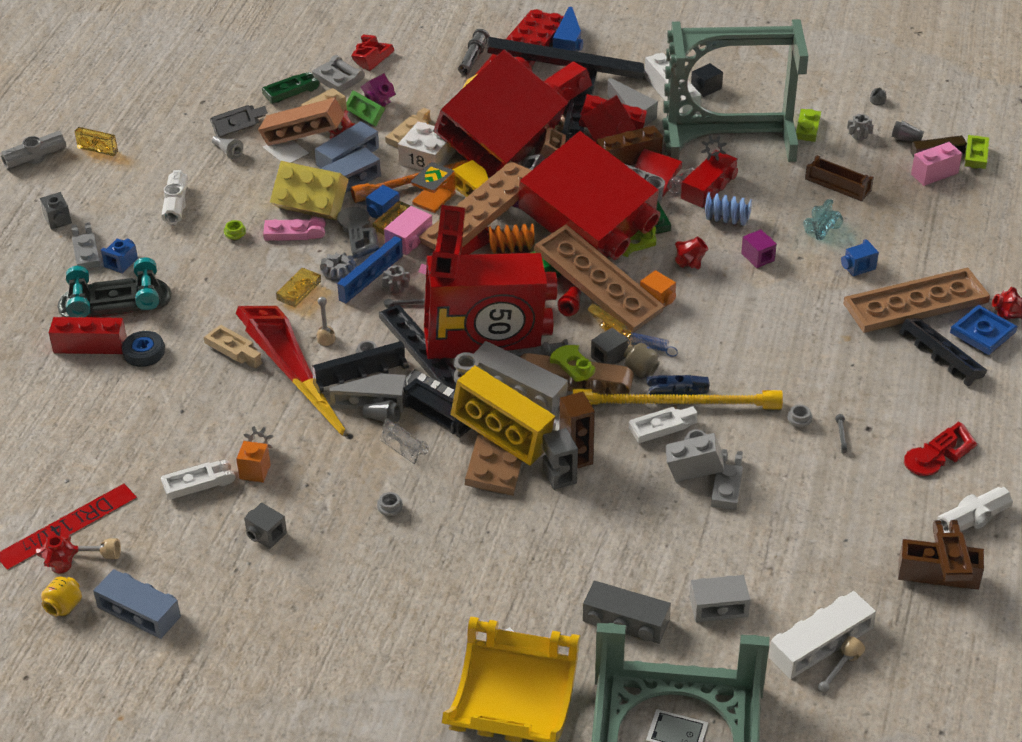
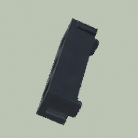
M417 378L404 388V393H406L404 404L407 408L410 407L450 430L452 434H456L459 438L471 429L451 415L453 399Z

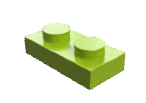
M813 109L800 110L796 129L797 140L816 142L821 111Z
M968 135L965 167L986 169L989 137Z

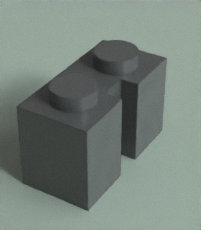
M567 428L543 434V450L546 454L543 455V471L553 490L577 484L578 448Z

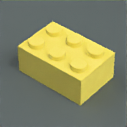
M280 161L270 203L281 209L337 221L349 179L341 173Z

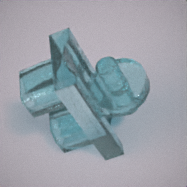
M827 199L822 206H814L811 213L812 218H806L803 222L805 232L815 233L816 240H823L831 228L838 229L843 224L841 213L832 209L833 200Z

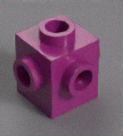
M385 73L361 86L365 97L383 107L391 103L390 98L396 95L394 86L388 80Z

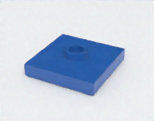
M977 305L951 326L950 333L990 355L1016 333L1017 326L986 308Z

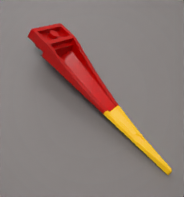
M238 306L235 314L246 326L245 331L343 436L345 428L330 407L323 393H318L315 388L313 375L301 352L286 315L278 306Z

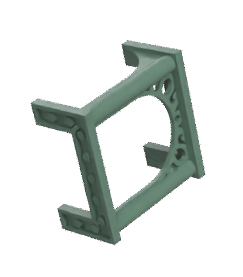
M793 19L791 26L681 28L680 21L672 22L671 30L667 31L669 48L666 49V61H669V66L665 67V78L668 79V84L664 85V95L668 97L667 101L663 103L664 114L667 113V116L663 118L662 122L664 143H666V156L669 155L671 158L679 160L682 148L689 141L707 134L782 132L788 162H797L798 140L793 121L798 75L807 74L809 57L801 19ZM698 45H700V47L704 45L706 46L705 48L700 49ZM789 45L782 112L716 113L701 107L691 97L688 90L689 73L694 64L708 52L726 46ZM692 49L696 52L692 57L687 56ZM682 95L686 97L685 100H681ZM684 105L692 106L691 110L687 113L679 112L680 108Z
M597 623L595 684H597L591 742H618L619 729L625 716L639 703L661 695H684L701 700L713 707L725 719L732 733L733 742H760L761 698H763L770 637L741 635L737 670L699 667L696 665L684 666L669 663L624 661L626 625ZM624 687L639 688L641 693L632 695ZM717 695L733 696L727 702H718L716 700ZM622 699L628 702L626 704H620L622 702ZM734 708L735 714L729 713L727 710Z

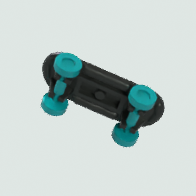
M143 257L135 261L134 273L137 278L94 282L92 284H87L89 282V272L85 267L72 266L66 271V282L69 284V290L61 296L57 308L62 317H93L152 310L167 305L171 300L172 293L170 287L165 282L155 277L157 265L151 258Z

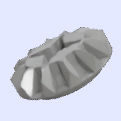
M336 252L335 255L327 254L326 258L321 259L320 264L321 273L332 279H342L356 267V261H354L353 256H347L345 252L342 254Z

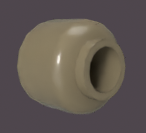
M638 343L635 346L630 345L623 355L626 358L625 367L630 368L639 378L652 376L660 365L658 353L644 343Z

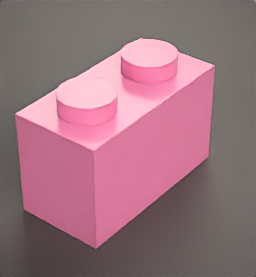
M950 142L914 154L911 175L923 186L959 173L962 153Z
M410 206L384 228L385 243L394 236L402 239L403 254H409L421 243L419 236L432 226V215Z

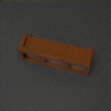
M818 155L815 156L811 164L806 166L805 180L861 202L872 191L874 180L872 176L850 170L822 159Z

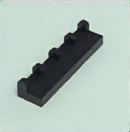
M920 318L905 320L899 334L905 337L910 332L917 338L914 346L921 348L925 344L933 350L931 359L937 361L942 357L951 364L948 368L949 373L953 375L959 370L966 375L963 381L966 386H970L975 378H983L985 376L986 368Z
M402 341L312 365L313 384L318 393L324 392V387L333 384H344V381L358 377L360 379L367 378L366 375L380 371L382 374H389L390 368L398 366L407 369L409 365L405 358V346Z

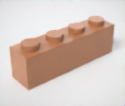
M334 97L266 115L258 131L266 144L271 146L337 129L345 114Z

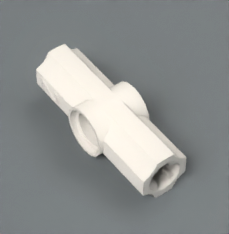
M173 170V173L168 176L167 185L164 187L165 198L162 209V221L167 222L168 225H176L178 221H181L182 212L186 206L185 194L188 177L181 170Z
M997 487L979 497L973 494L968 495L959 503L958 507L938 516L937 520L941 521L944 533H950V520H958L960 531L972 526L979 529L985 526L992 516L1012 507L1013 500L1010 492L1005 487Z

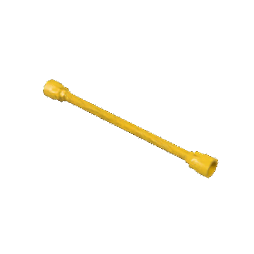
M573 389V394L583 391L591 405H598V403L609 404L610 402L611 404L613 402L614 404L616 402L617 404L619 402L620 404L622 402L625 404L626 402V404L738 403L742 405H753L754 403V405L762 406V409L782 410L783 407L782 390H762V394L754 396H694L684 394L682 396L681 394L679 396L678 394L676 396L675 394L673 396L672 394L670 396L668 394H654V396L653 394L651 396L648 394L647 396V394L600 395L592 393V389Z

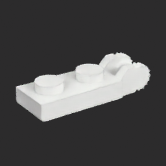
M224 459L163 475L161 482L167 499L171 500L217 485L226 486L234 482L236 476L232 470L230 471V462Z

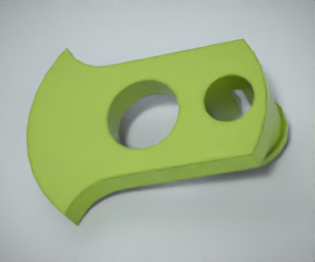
M654 226L646 234H643L641 231L634 234L630 239L638 240L640 243H630L622 256L629 257L632 252L656 246V227Z
M579 345L562 346L556 349L550 357V363L558 364L575 382L586 380L595 373V367L591 364V361L589 362V359L579 352ZM575 360L576 366L569 365L568 362Z

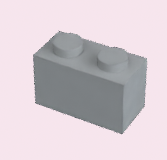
M715 433L666 444L667 464L675 482L724 471L723 452Z
M744 575L691 580L689 598L695 622L749 617L750 596Z

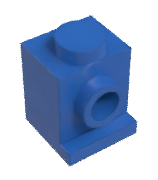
M117 238L107 249H101L104 267L122 274L138 259L136 245L128 238L125 240Z
M865 239L862 244L846 249L845 256L841 257V264L854 277L876 270L879 252Z

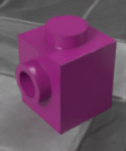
M760 229L743 236L741 254L752 265L759 268L775 261L777 244Z

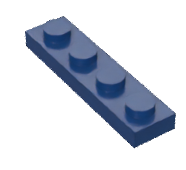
M394 236L359 266L355 267L352 272L342 278L337 283L339 301L345 304L348 303L378 278L383 271H386L403 257L402 239Z

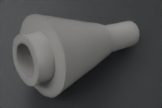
M217 136L212 138V143L219 146L230 159H236L241 156L243 152L242 141L238 139H222Z

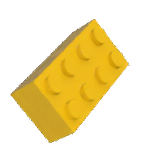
M476 365L457 380L451 409L453 417L529 466L544 453L543 434L552 432L555 415Z

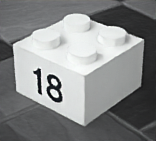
M418 121L398 143L399 164L420 171L431 162L444 166L455 154L456 150L433 132L435 126Z

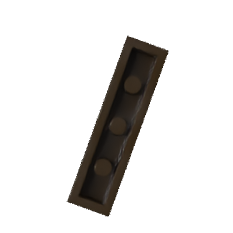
M962 135L914 141L911 146V154L914 158L916 153L950 142L962 154H965L967 142Z

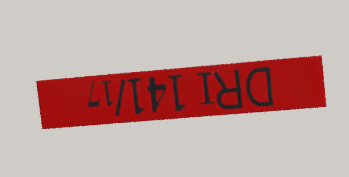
M123 483L0 551V562L8 570L35 555L36 549L43 547L47 542L46 537L71 535L136 499L137 496Z

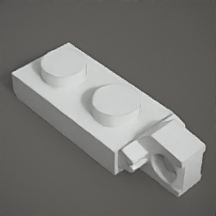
M693 406L683 410H675L674 407L630 420L629 429L639 444L684 430L696 424L698 413Z

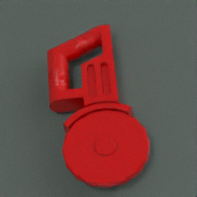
M958 421L929 443H924L923 448L918 447L907 451L904 456V464L914 474L920 476L934 475L938 473L941 466H945V456L957 462L974 449L977 443L965 425ZM958 433L964 444L954 450L953 448L956 447L958 438L956 434Z

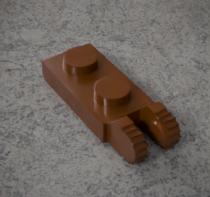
M934 520L933 534L944 581H972L973 570L963 532L960 531L958 520H950V533H944L941 521Z

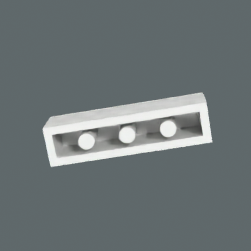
M658 53L645 57V79L667 101L668 96L664 95V85L668 84V79L665 78V67L669 66V61H666L664 53ZM688 81V90L691 97L701 106V94ZM682 95L681 100H685L686 97ZM684 105L680 108L679 112L687 113L691 110L692 106Z
M855 591L846 596H840L833 604L826 608L818 609L813 616L804 621L797 622L790 630L783 634H777L770 643L769 659L791 680L841 649L842 643L848 636L859 638L873 629L876 611Z

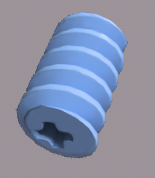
M708 192L705 204L706 219L711 220L714 215L715 221L719 222L723 216L724 223H728L731 218L732 224L735 225L740 219L741 225L745 226L750 217L752 199H750L747 205L744 198L737 203L736 196H733L732 200L728 202L727 195H724L721 201L719 200V194L716 193L714 198L711 199L710 192Z

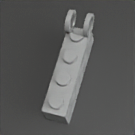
M487 341L474 354L461 353L454 360L456 368L454 381L456 383L459 379V374L466 373L473 367L461 366L458 362L462 359H471L473 366L476 365L483 371H486L552 414L560 406V397L567 396L568 380Z

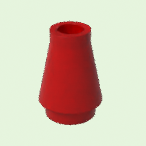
M575 286L570 287L559 298L557 306L562 315L572 316L579 311L582 294L579 288Z

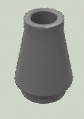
M903 120L901 122L896 121L891 137L899 141H921L924 131Z
M393 400L371 404L366 403L363 407V416L391 425L393 422L397 423L400 420L401 406Z

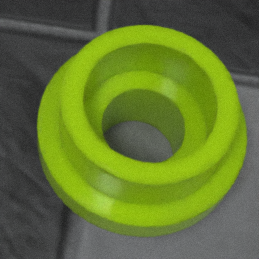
M232 220L225 225L224 235L228 239L238 240L246 234V228L241 221Z

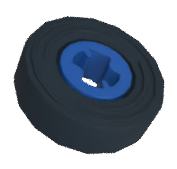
M152 331L132 333L126 337L122 345V353L126 362L137 367H146L157 363L164 356L165 344L162 337Z

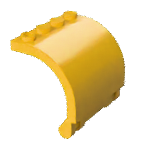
M471 616L468 623L467 647L459 687L451 707L443 712L441 723L449 725V730L466 732V728L477 730V735L494 737V733L505 735V740L512 742H522V738L534 740L533 742H558L562 735L570 707L578 662L580 635L571 634V636L561 635L559 631H552L551 637L548 638L498 629V621L489 620V622L480 621L478 617ZM478 632L487 633L486 640L477 639ZM559 647H568L569 654L559 653Z

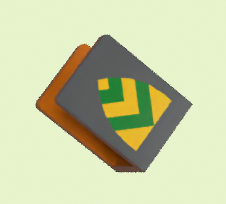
M433 162L429 163L411 181V185L424 189L412 201V204L436 213L441 208V205H444L456 193L455 171Z

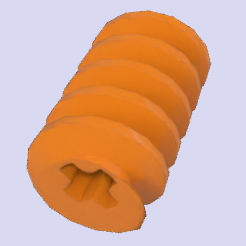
M533 223L530 230H528L526 224H522L521 230H519L517 224H514L512 231H510L508 225L504 226L503 231H501L499 225H496L494 232L489 226V244L493 254H496L498 247H500L502 253H505L506 247H509L511 253H513L515 246L518 247L520 252H523L524 246H527L529 252L532 251L535 243Z

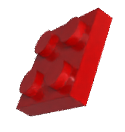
M617 95L581 116L595 142L597 139L637 130Z

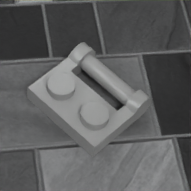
M338 55L332 56L329 62L312 70L314 78H317L320 83L330 89L334 88L338 92H342L362 81L365 76L363 70L352 67ZM337 68H340V69L344 70L345 72L349 73L350 76H348V75H346L345 73L341 72V71L338 70Z

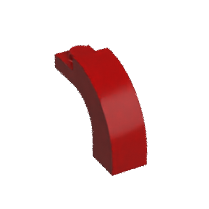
M441 205L437 243L432 254L430 276L456 279L463 242L465 207Z

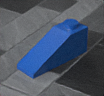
M568 7L553 37V48L577 52L582 51L583 39H581V30L573 7Z

